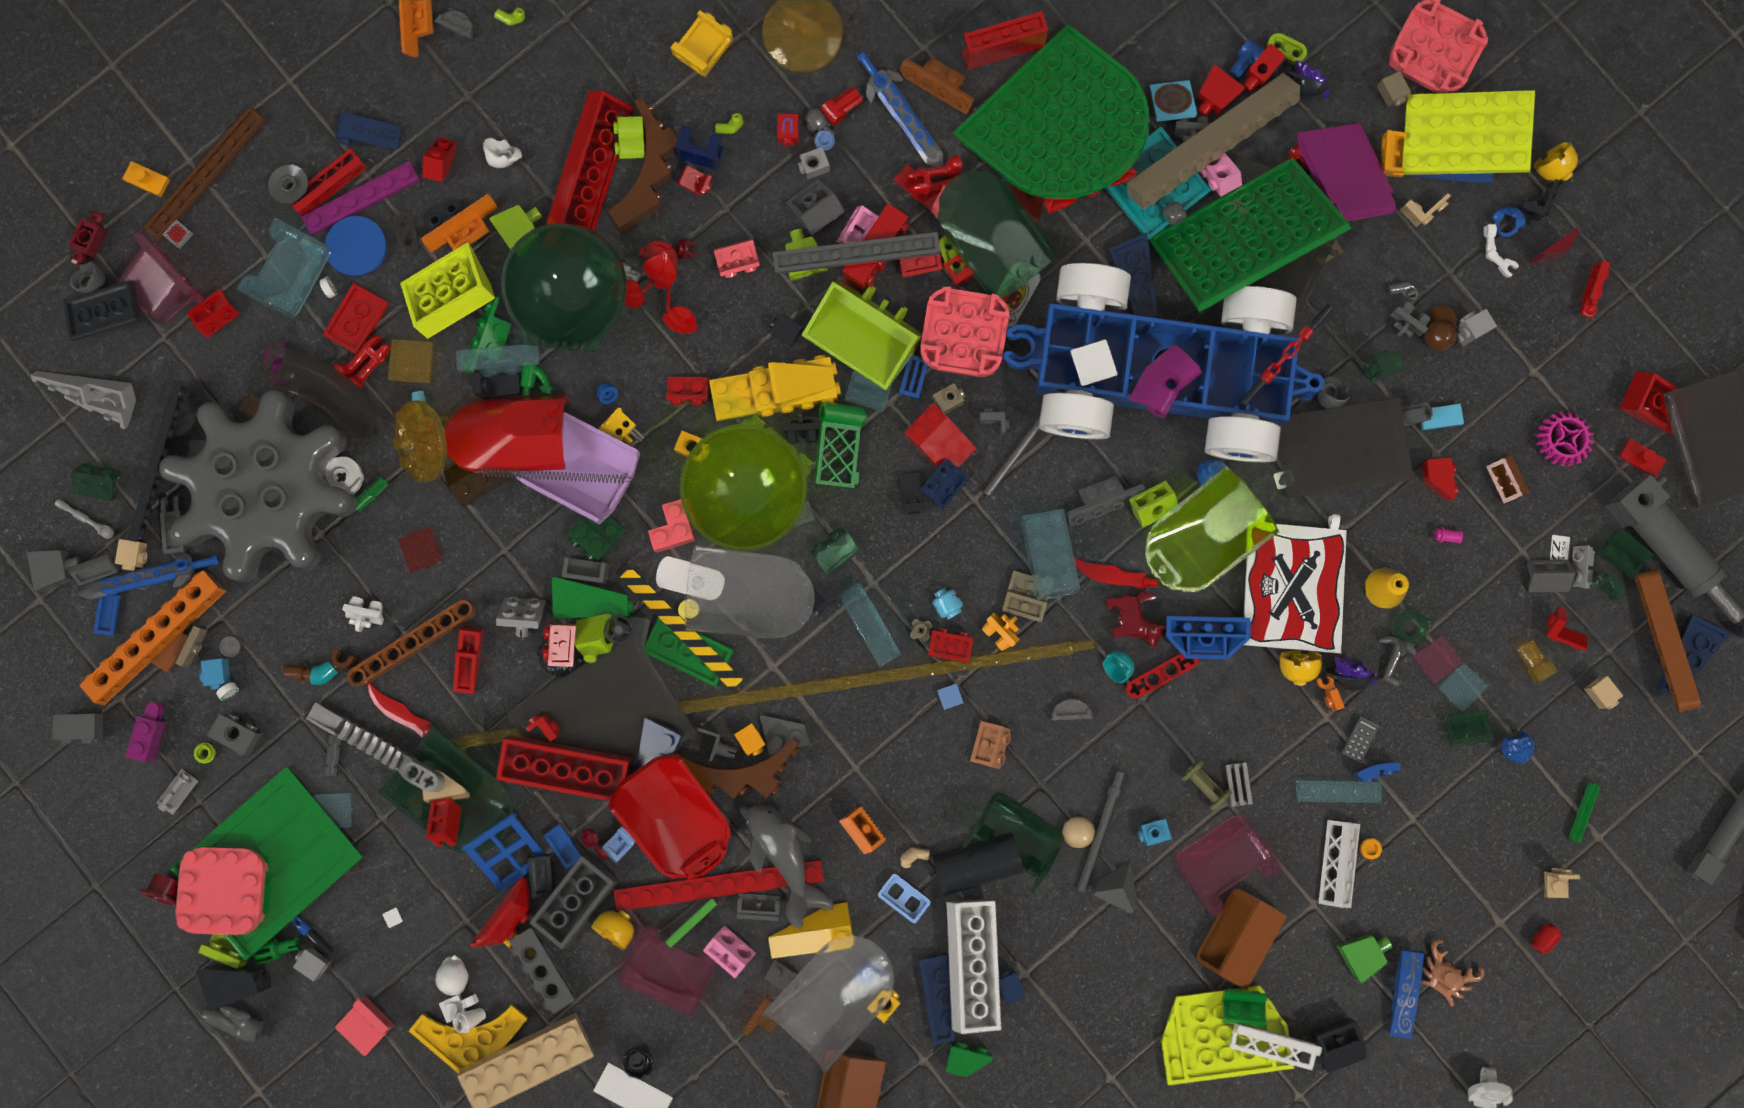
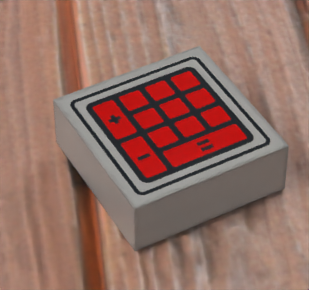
M175 220L163 235L181 249L193 233L178 220Z

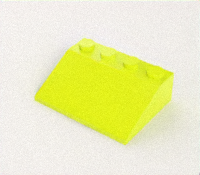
M468 242L400 283L413 327L427 339L495 299L491 284Z

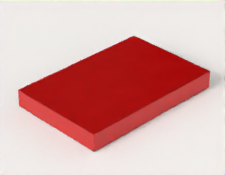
M353 283L322 335L357 354L362 348V344L369 340L390 303Z

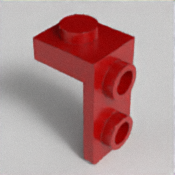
M1558 607L1547 619V637L1568 644L1575 649L1586 651L1588 649V637L1564 627L1567 623V609Z

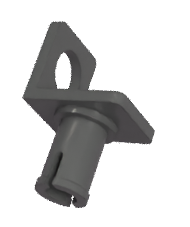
M696 727L697 731L715 736L707 758L708 761L712 762L716 754L734 760L735 755L727 751L736 753L737 747L721 743L719 740L721 735Z

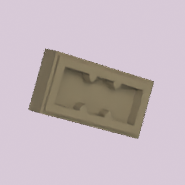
M193 626L175 664L182 667H190L195 655H198L202 649L201 643L208 631L207 629Z

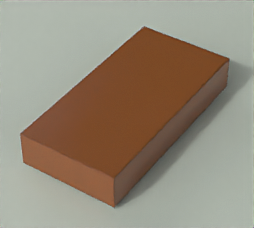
M181 632L150 662L166 673H169L175 665L188 635Z

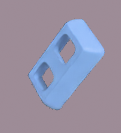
M896 874L889 878L878 893V896L912 923H916L931 903L928 898ZM895 883L904 889L898 899H894L888 894L889 889ZM911 896L920 901V905L914 912L905 907V903Z

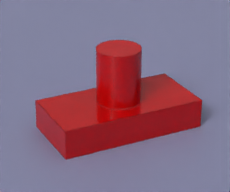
M1633 439L1627 440L1618 455L1620 459L1645 474L1652 475L1654 478L1658 476L1666 462V459Z

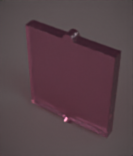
M1443 635L1413 656L1422 668L1421 672H1425L1433 684H1436L1463 663L1454 651L1455 648L1449 645Z

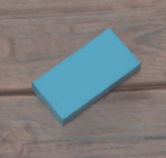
M1461 404L1432 408L1433 416L1431 420L1420 423L1422 431L1463 425Z

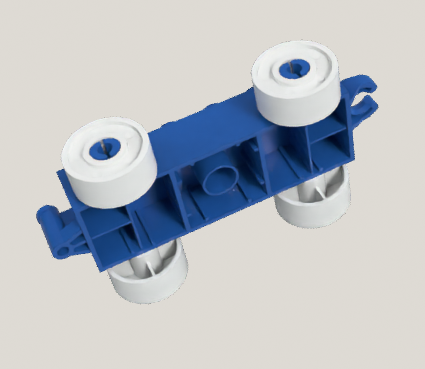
M1068 264L1060 269L1056 300L1062 305H1049L1045 316L1044 328L1016 325L1007 330V339L1017 340L1024 338L1029 341L1031 351L1026 356H1018L1014 352L1007 351L1004 353L1003 361L1011 368L1017 370H1027L1029 368L1038 370L1035 394L1044 395L1039 429L1059 436L1080 439H1106L1110 437L1114 405L1149 410V406L1130 401L1129 398L1145 368L1173 345L1178 346L1191 357L1202 373L1180 390L1168 413L1208 418L1205 453L1211 456L1244 462L1276 461L1280 427L1290 419L1292 397L1297 396L1301 401H1308L1324 386V379L1321 375L1312 374L1296 365L1297 352L1291 359H1286L1280 365V372L1268 385H1265L1246 407L1239 402L1259 380L1260 375L1270 364L1277 363L1282 358V352L1289 343L1299 339L1279 336L1293 331L1297 299L1294 295L1277 289L1244 287L1224 298L1221 324L1226 328L1114 313L1124 311L1127 308L1131 280L1130 274L1118 268L1099 264ZM1106 340L1117 375L1082 386L1071 350ZM1292 345L1286 353L1288 352L1290 356L1296 348ZM1273 366L1269 371L1274 374L1277 369H1274ZM1174 383L1166 384L1170 389L1177 387Z

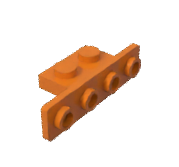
M399 0L402 53L416 58L418 57L417 38L433 33L431 0Z
M486 194L423 236L421 240L430 252L435 251L447 242L453 251L467 242L472 244L490 232L482 219L498 209V206L491 196Z

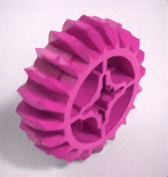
M1560 411L1557 415H1550L1549 419L1543 420L1544 425L1538 428L1542 433L1536 435L1537 438L1541 439L1536 445H1542L1543 447L1539 453L1546 452L1544 459L1552 458L1551 464L1558 462L1561 467L1565 466V464L1572 466L1574 463H1580L1581 459L1587 458V453L1592 451L1589 445L1595 442L1589 439V437L1594 435L1593 432H1588L1587 430L1591 425L1585 426L1586 419L1578 420L1579 414L1576 413L1572 416L1571 411H1567L1565 414ZM1563 424L1571 426L1574 429V431L1569 430L1566 427V425L1563 426ZM1554 429L1553 433L1555 435V439L1552 441L1551 434L1552 430ZM1571 435L1566 441L1559 443L1565 436ZM1577 437L1579 438L1578 447H1577V445H1576V438H1577ZM1556 447L1562 448L1568 455L1559 452Z

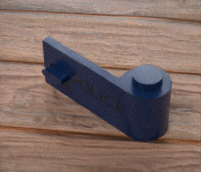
M340 113L335 138L339 140V144L346 146L359 141L397 150L401 126L348 113Z

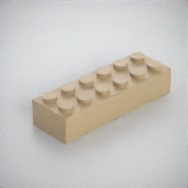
M575 1012L459 1069L458 1079L472 1108H491L594 1057V1049Z

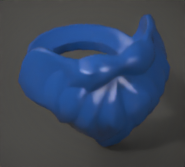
M1512 206L1501 207L1491 216L1494 224H1496L1498 235L1502 237L1512 236L1519 228L1525 227L1526 221L1523 212ZM1505 214L1516 217L1515 228L1508 233L1502 232L1499 228V223Z

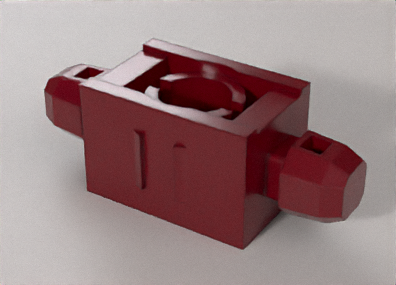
M94 211L89 217L90 222L80 219L68 246L76 251L71 257V262L75 265L84 264L86 255L95 259L107 233L106 230L100 227V224L102 225L105 219L104 215L97 211ZM90 235L89 241L85 242L86 237Z

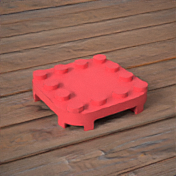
M1424 0L1418 3L1409 14L1391 49L1389 65L1396 72L1400 71L1404 77L1435 93H1456L1468 81V77L1481 52L1487 45L1488 37L1482 26L1483 22L1478 18L1476 21H1473L1440 4L1441 0Z
M943 287L930 296L927 303L920 347L924 364L938 371L975 377L993 375L999 368L1003 358L1009 320V309L1000 296L993 293L988 295L951 289V287Z
M197 848L186 852L179 871L176 902L178 927L194 934L244 935L255 930L263 922L265 914H262L265 874L269 869L268 863L265 862L263 856L255 850L234 848Z

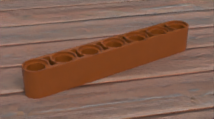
M1658 569L1635 574L1636 585L1677 712L1701 707L1699 694Z
M460 600L353 667L347 674L348 682L353 686L368 685V683L376 680L472 619L476 614L475 605L466 600ZM467 604L469 612L467 615H462L461 607ZM449 615L452 622L446 627L443 624V620ZM428 627L434 629V634L430 638L426 636ZM411 638L416 640V646L413 649H410L408 646ZM394 649L399 653L396 660H392L390 656L391 651ZM378 660L381 667L378 671H375L373 664ZM360 671L363 674V679L358 683L355 676Z

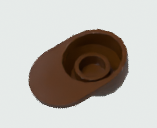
M1439 306L1428 315L1431 319L1427 325L1428 330L1424 333L1426 344L1432 349L1444 351L1453 346L1456 341L1457 315L1450 307Z

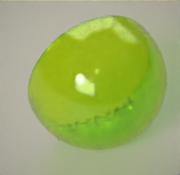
M755 414L750 420L745 418L741 424L719 428L700 440L689 453L680 478L681 502L691 524L710 542L731 550L750 551L767 547L783 538L794 527L805 506L807 477L811 473L809 468L813 464L804 454L801 453L798 456L797 452L799 450L770 426L764 428L766 423Z

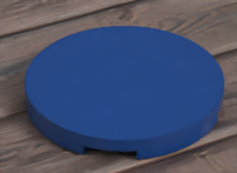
M349 216L339 220L329 230L325 240L326 256L331 265L344 275L351 277L366 275L377 270L383 263L387 254L386 238L382 229L371 219L363 216Z

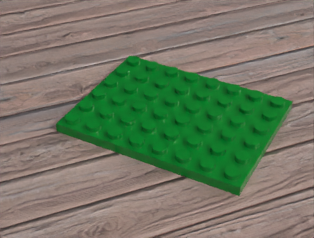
M1291 158L1186 216L1181 223L1170 225L1161 230L1149 241L1200 312L1350 230L1351 227L1345 217L1295 159Z

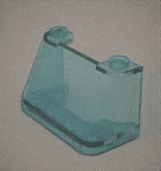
M275 217L269 229L270 237L277 241L258 277L253 274L244 276L237 290L287 317H295L300 312L330 256V249L326 244Z

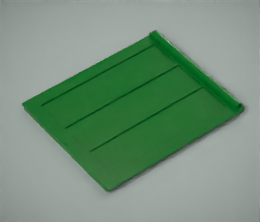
M287 766L192 849H250L258 851L263 856L265 862L268 863L269 871H266L262 908V914H265L263 922L249 934H223L244 961H247L363 858L362 854ZM183 857L169 868L178 880Z

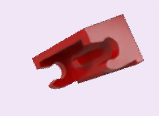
M450 797L431 801L426 839L431 840L439 847H442V841L447 842L450 846L457 843L461 807Z

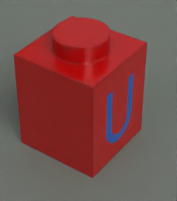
M778 114V144L786 147L799 144L798 114Z

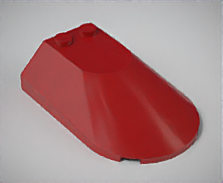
M568 393L483 399L462 407L452 416L445 428L444 447L449 458L457 463L460 468L471 472L481 471V468H483L484 473L486 468L488 473L490 468L491 472H493L494 468L495 472H497L498 468L499 472L502 469L503 472L506 469L507 472L510 469L511 472L514 469L515 472L517 470H565L563 426L565 403H569Z
M678 754L654 757L621 781L608 803L612 813L658 871L673 879L687 878L689 880L703 876L714 869L727 852V845L731 836L729 824Z

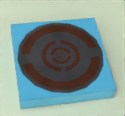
M1190 80L1150 85L1149 91L1156 122L1196 117L1197 111Z

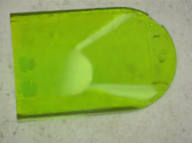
M1226 466L1154 524L1147 537L1146 560L1153 575L1163 585L1173 590L1195 592L1213 584L1279 533V530L1270 512L1245 481Z

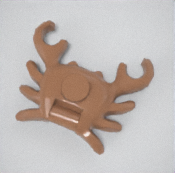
M1436 939L1431 944L1434 964L1429 956L1425 958L1430 972L1422 967V972L1428 977V980L1421 979V984L1430 986L1440 992L1446 998L1449 1005L1453 1007L1454 1001L1451 995L1463 999L1464 995L1458 991L1472 990V986H1464L1466 982L1481 981L1485 971L1480 967L1479 974L1474 976L1472 974L1473 969L1468 967L1465 975L1462 976L1460 969L1454 968L1448 961L1442 962L1443 957L1448 951H1438L1437 945L1443 943V940Z

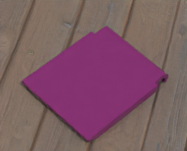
M1360 123L1297 133L1299 149L1316 185L1348 222L1389 215L1395 212L1396 204L1391 195L1394 192Z

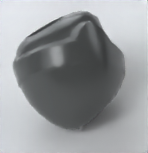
M1179 202L1170 203L1163 209L1164 218L1171 225L1181 223L1187 216Z

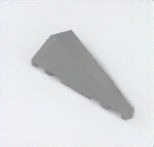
M35 371L31 374L33 382L40 381L48 385L50 391L57 390L64 394V398L90 412L95 410L104 415L105 420L118 422L122 429H126L129 426L136 403L132 383Z

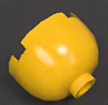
M1564 142L1547 151L1548 156L1543 161L1540 157L1534 164V168L1542 178L1548 181H1554L1555 179L1565 181L1573 175L1572 172L1578 163V155L1570 142L1568 144Z
M1301 650L1282 652L1280 655V670L1289 681L1294 682L1295 685L1302 686L1318 677L1322 667L1321 654L1314 651H1308V654L1300 653Z
M612 910L600 914L591 925L592 929L605 939L607 938L613 945L622 950H625L630 944L634 934L633 925L629 921L630 916L622 910L618 913Z

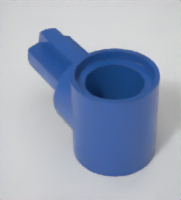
M1249 38L1239 51V59L1231 68V74L1239 78L1248 66L1253 65L1265 49Z

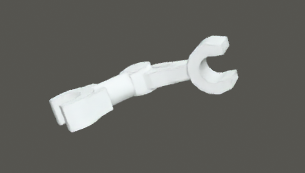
M1488 224L1484 226L1483 230L1484 236L1487 239L1485 257L1496 263L1503 276L1509 278L1513 274L1508 271V266L1517 269L1519 265L1515 261L1507 258L1503 259L1498 255L1494 241L1497 227L1496 224Z

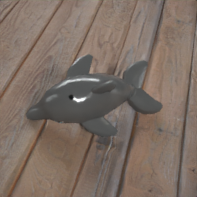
M759 803L752 806H740V814L745 818L753 837L750 845V861L755 870L761 872L767 857L780 871L792 891L786 905V916L794 927L801 929L806 908L818 907L831 910L833 901L829 895L805 883V863L800 841L811 843V837L803 829L790 823L781 812L771 805Z

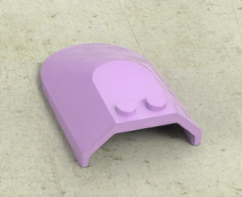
M564 412L563 448L566 469L544 470L543 474L545 475L547 471V475H549L551 471V475L555 472L556 476L557 472H559L560 476L561 472H563L564 477L565 472H567V477L571 473L572 478L573 473H575L576 478L577 473H579V479L577 476L575 482L573 476L571 481L569 476L567 481L565 476L563 481L561 476L559 481V476H557V480H555V476H553V480L549 476V480H547L546 475L543 480V475L541 479H539V475L535 479V474L533 479H531V474L529 479H527V474L523 479V473L521 478H519L518 473L517 479L535 491L600 525L617 507L630 482L626 481H631L630 478L634 477L640 452ZM581 473H583V479H584V475H585V480H584V482H583V480H582V475H581ZM605 474L607 475L608 483H606V476H605L604 483L602 482V475H603V479H604V475H605ZM620 475H622L620 483L618 484V477L620 478Z

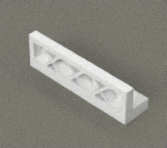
M1328 820L1318 904L1351 908L1360 824ZM1334 825L1342 826V834L1337 839L1333 834ZM1337 846L1340 851L1339 857L1334 860L1331 856V849ZM1334 866L1337 871V877L1332 881L1328 875L1329 870ZM1330 888L1335 892L1334 901L1326 900V893Z
M1234 1024L1229 1044L1230 1048L1309 1070H1313L1316 1055L1320 1056L1322 1049L1319 1045L1241 1024ZM1238 1034L1245 1035L1250 1040L1244 1046L1235 1044ZM1259 1040L1267 1041L1270 1048L1262 1052L1258 1050L1255 1043ZM1285 1046L1289 1048L1291 1053L1281 1057L1278 1055L1276 1048ZM1301 1051L1310 1053L1308 1064L1300 1062L1296 1054Z

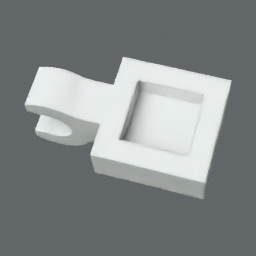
M459 994L439 1003L448 1023L453 1021V1018L458 1013L467 1011V1007L476 1004L479 1000L476 994L463 1000Z

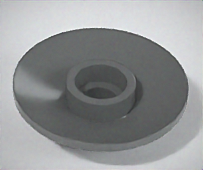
M281 166L269 178V192L280 203L291 204L297 202L305 195L308 189V177L298 166Z

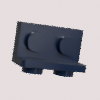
M944 459L921 487L920 491L928 496L938 508L943 510L968 478L959 467Z

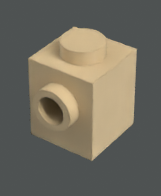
M119 539L115 564L122 565V569L135 571V567L143 568L147 561V544Z
M1600 676L1584 688L1599 709H1612L1619 704L1618 700L1623 697L1608 676Z

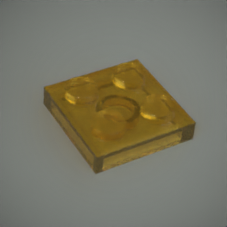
M392 340L388 380L431 384L434 343Z

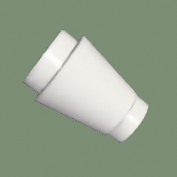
M482 1008L458 1013L453 1018L455 1030L458 1033H467L486 1018L485 1011Z

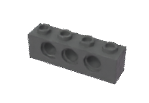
M534 926L509 941L513 955L520 958L522 970L532 978V986L537 993H541L544 998L542 1002L548 1011L551 1010L554 1014L578 998ZM528 947L535 949L536 956L534 958H530L527 955L526 950ZM539 965L547 969L546 976L538 974L537 968ZM550 983L557 986V994L549 992L548 985Z

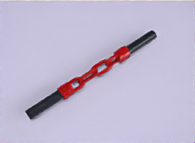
M1327 304L1311 323L1299 332L1298 336L1300 338L1297 341L1289 343L1282 352V358L1277 363L1270 364L1260 375L1259 380L1239 401L1241 405L1246 407L1265 385H1268L1280 372V365L1286 359H1291L1299 351L1300 343L1309 340L1315 329L1333 311L1330 305ZM1293 345L1296 349L1289 356V353H1286V351ZM1273 366L1274 369H1277L1274 374L1269 371Z

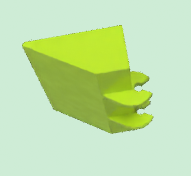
M833 281L802 336L884 390H887L917 350L923 333L903 321L908 310L906 307H901L898 313L893 315L885 310L889 303L886 299L882 301L880 306L871 301L876 290L875 287H869L862 295L842 281Z

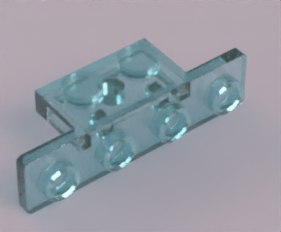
M538 344L459 350L456 351L457 370L460 372L479 370L485 376H496L497 372L516 374L518 370H522V366L540 364Z

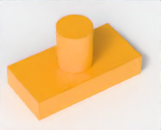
M132 161L122 178L124 181L159 197H162L170 181L169 178Z

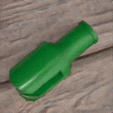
M294 937L284 941H279L276 938L269 940L253 955V958L256 959V965L278 960L284 953L300 950V942H296L299 941V938Z

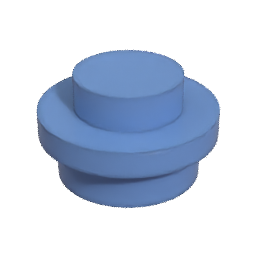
M822 130L816 134L814 141L817 148L823 147V150L827 151L834 146L835 138L830 131Z

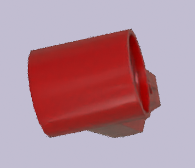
M851 87L836 99L828 100L820 110L830 123L835 126L846 117L848 112L862 103L863 99L859 92Z

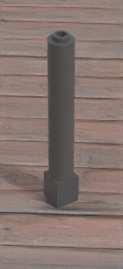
M1744 788L1702 852L1698 851L1686 870L1687 874L1702 884L1713 885L1725 866L1723 861L1744 830Z

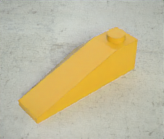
M848 903L833 904L831 910L821 908L813 914L803 918V927L801 929L790 925L769 936L771 958L854 947Z

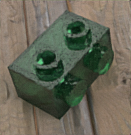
M1388 350L1376 353L1375 356L1370 357V361L1365 364L1366 367L1364 368L1365 376L1367 379H1370L1371 384L1393 378L1405 370L1399 350L1388 353Z

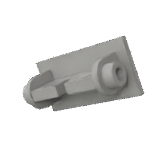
M1589 545L1573 546L1572 567L1575 575L1571 587L1590 589V585L1593 584V570H1588V566H1593L1595 552L1593 547Z
M181 769L156 802L159 804L158 808L164 812L167 810L174 815L198 783V780Z

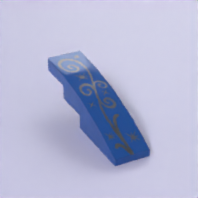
M1402 949L1393 985L1395 992L1391 1005L1392 1017L1388 1030L1390 1036L1411 1039L1421 985L1424 957L1422 951Z

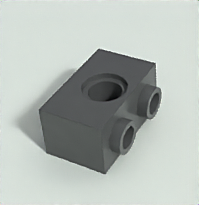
M231 712L219 714L207 736L243 756L250 755L262 735L261 732L257 731L258 727L249 722L242 723L239 721L240 717ZM235 727L239 730L237 738H234L232 734Z

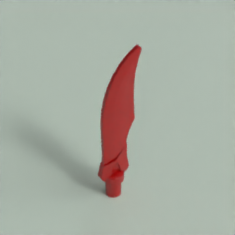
M1075 557L1072 558L1076 567L1084 575L1095 581L1106 584L1133 586L1141 590L1147 586L1158 587V579L1148 578L1143 572H1124L1115 565L1092 564Z
M368 683L370 697L383 714L416 731L421 737L428 735L435 739L440 737L441 732L434 729L429 720L412 714L405 704L389 698L377 690L371 683Z

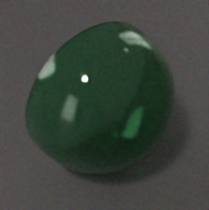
M573 223L548 224L526 233L514 244L508 253L501 277V290L506 309L520 329V337H524V345L540 346L541 341L542 347L580 350L582 347L583 351L598 352L599 345L603 344V336L612 329L620 318L627 298L626 271L617 251L597 232Z

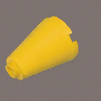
M1383 567L1376 569L1369 574L1365 581L1366 596L1372 604L1379 608L1395 607L1403 601L1409 587L1408 579L1393 568Z

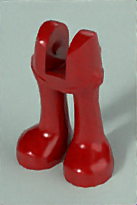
M953 155L949 157L947 163L943 166L935 168L918 167L917 170L906 174V181L922 179V184L909 187V193L928 195L929 192L941 190L943 185L958 193L966 192V178L964 175H958L962 170L960 157ZM942 176H954L950 179L931 182L930 179Z
M377 334L368 341H365L362 344V348L348 363L344 365L335 363L331 368L356 392L360 393L363 390L364 381L374 368L385 361L392 347L390 344L385 343L377 351H374L383 340ZM369 356L370 360L361 368L360 371H358L355 375L352 376L355 370Z

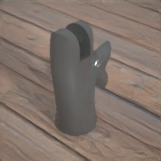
M207 1006L202 1012L203 1022L210 1027L220 1029L248 1042H257L263 1028V1021L252 1018L248 1012L242 1009L223 1006L221 1009L218 1008L209 1012Z

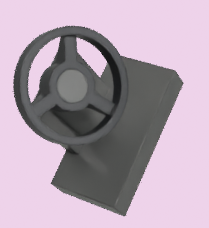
M615 615L606 621L604 634L611 643L622 646L620 657L642 660L650 620L637 617H629L628 619L623 615ZM617 618L624 619L627 622V625L618 621ZM613 619V625L610 629L611 633L609 636L607 628L609 622Z

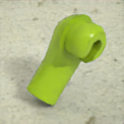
M516 8L510 14L497 9L494 17L512 26L521 23L525 15L524 10L521 8Z
M739 113L733 114L732 119L727 124L716 123V133L734 134L743 125L742 115Z

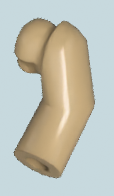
M915 847L909 848L901 855V866L909 868L916 859L928 860L930 850Z

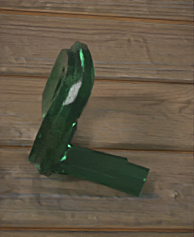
M1401 609L1396 614L1392 634L1412 644H1423L1430 629V621L1434 620V617ZM1409 619L1416 621L1419 626L1418 632L1412 636L1407 635L1403 631V624Z

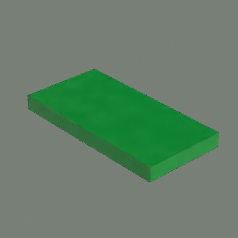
M658 617L645 643L643 653L717 687L720 678ZM696 632L728 664L734 650Z

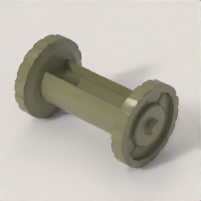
M1200 759L1188 768L1181 779L1183 781L1191 779L1212 801L1209 808L1213 811L1229 798L1232 791L1230 789L1222 791L1201 769L1204 762Z

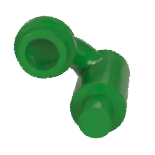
M524 362L520 380V387L523 388L522 396H530L531 390L534 389L536 376L543 385L539 387L541 390L540 394H553L555 388L551 387L545 372L537 364Z

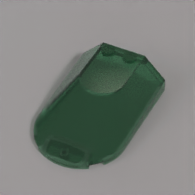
M980 171L967 172L951 180L942 191L939 198L938 213L941 230L988 295L993 293L1004 299L1028 282L1057 256V250L1009 187L998 177Z
M432 725L410 756L417 758V761L433 770L443 772L470 793L468 798L453 800L461 807L456 845L450 846L447 842L442 841V844L458 853L467 854L466 851L462 850V846L513 813L512 799L506 786L501 781L496 780L497 777ZM415 767L413 770L414 777H416L418 774L417 767ZM397 770L378 793L427 831L431 804L423 800V790L407 781ZM511 825L496 834L500 841L505 837ZM488 839L475 849L482 853L493 848L496 844L491 839Z

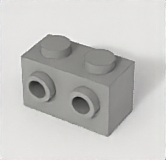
M1485 309L1478 314L1473 311L1457 321L1456 340L1464 347L1497 327L1488 310Z

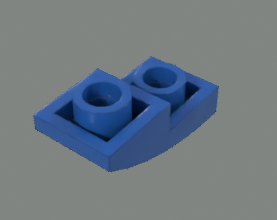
M1401 763L1368 765L1354 771L1353 776L1359 777V781L1372 782V778H1379V770H1381L1380 774L1393 775L1394 771H1400Z

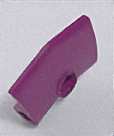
M1173 345L1145 368L1129 400L1149 406L1148 409L1151 413L1165 418L1180 390L1202 373L1201 369L1182 349ZM1174 383L1177 387L1170 389L1166 384Z

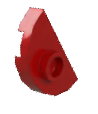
M653 241L643 246L638 253V257L648 259L666 250L675 267L678 265L676 252L671 245L663 241Z

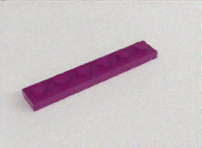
M408 161L302 216V219L310 235L314 236L332 227L339 220L353 216L419 182L420 179L412 163Z

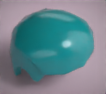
M1122 650L1112 651L1103 661L1106 674L1117 683H1124L1133 675L1135 669L1134 662L1129 654Z

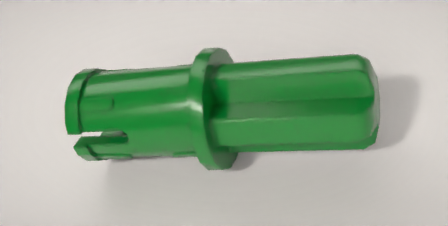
M379 477L367 489L364 488V492L357 497L358 507L356 510L361 513L370 502L376 501V497L388 486V482L383 477Z

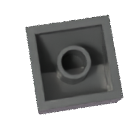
M819 179L786 201V204L799 222L811 235L822 230L825 225L836 220L840 214L845 212L834 192Z

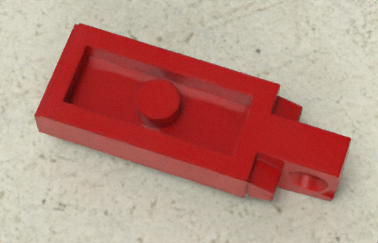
M1601 261L1593 265L1581 299L1583 303L1579 315L1590 319L1594 317L1598 310L1596 304L1603 294L1602 286L1610 273L1608 270L1609 262Z

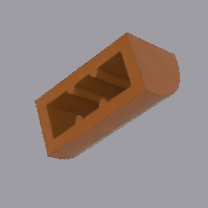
M1512 455L1486 466L1503 503L1529 492Z

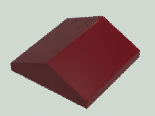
M1577 228L1554 243L1530 261L1531 264L1552 262L1563 256L1570 250L1579 230Z

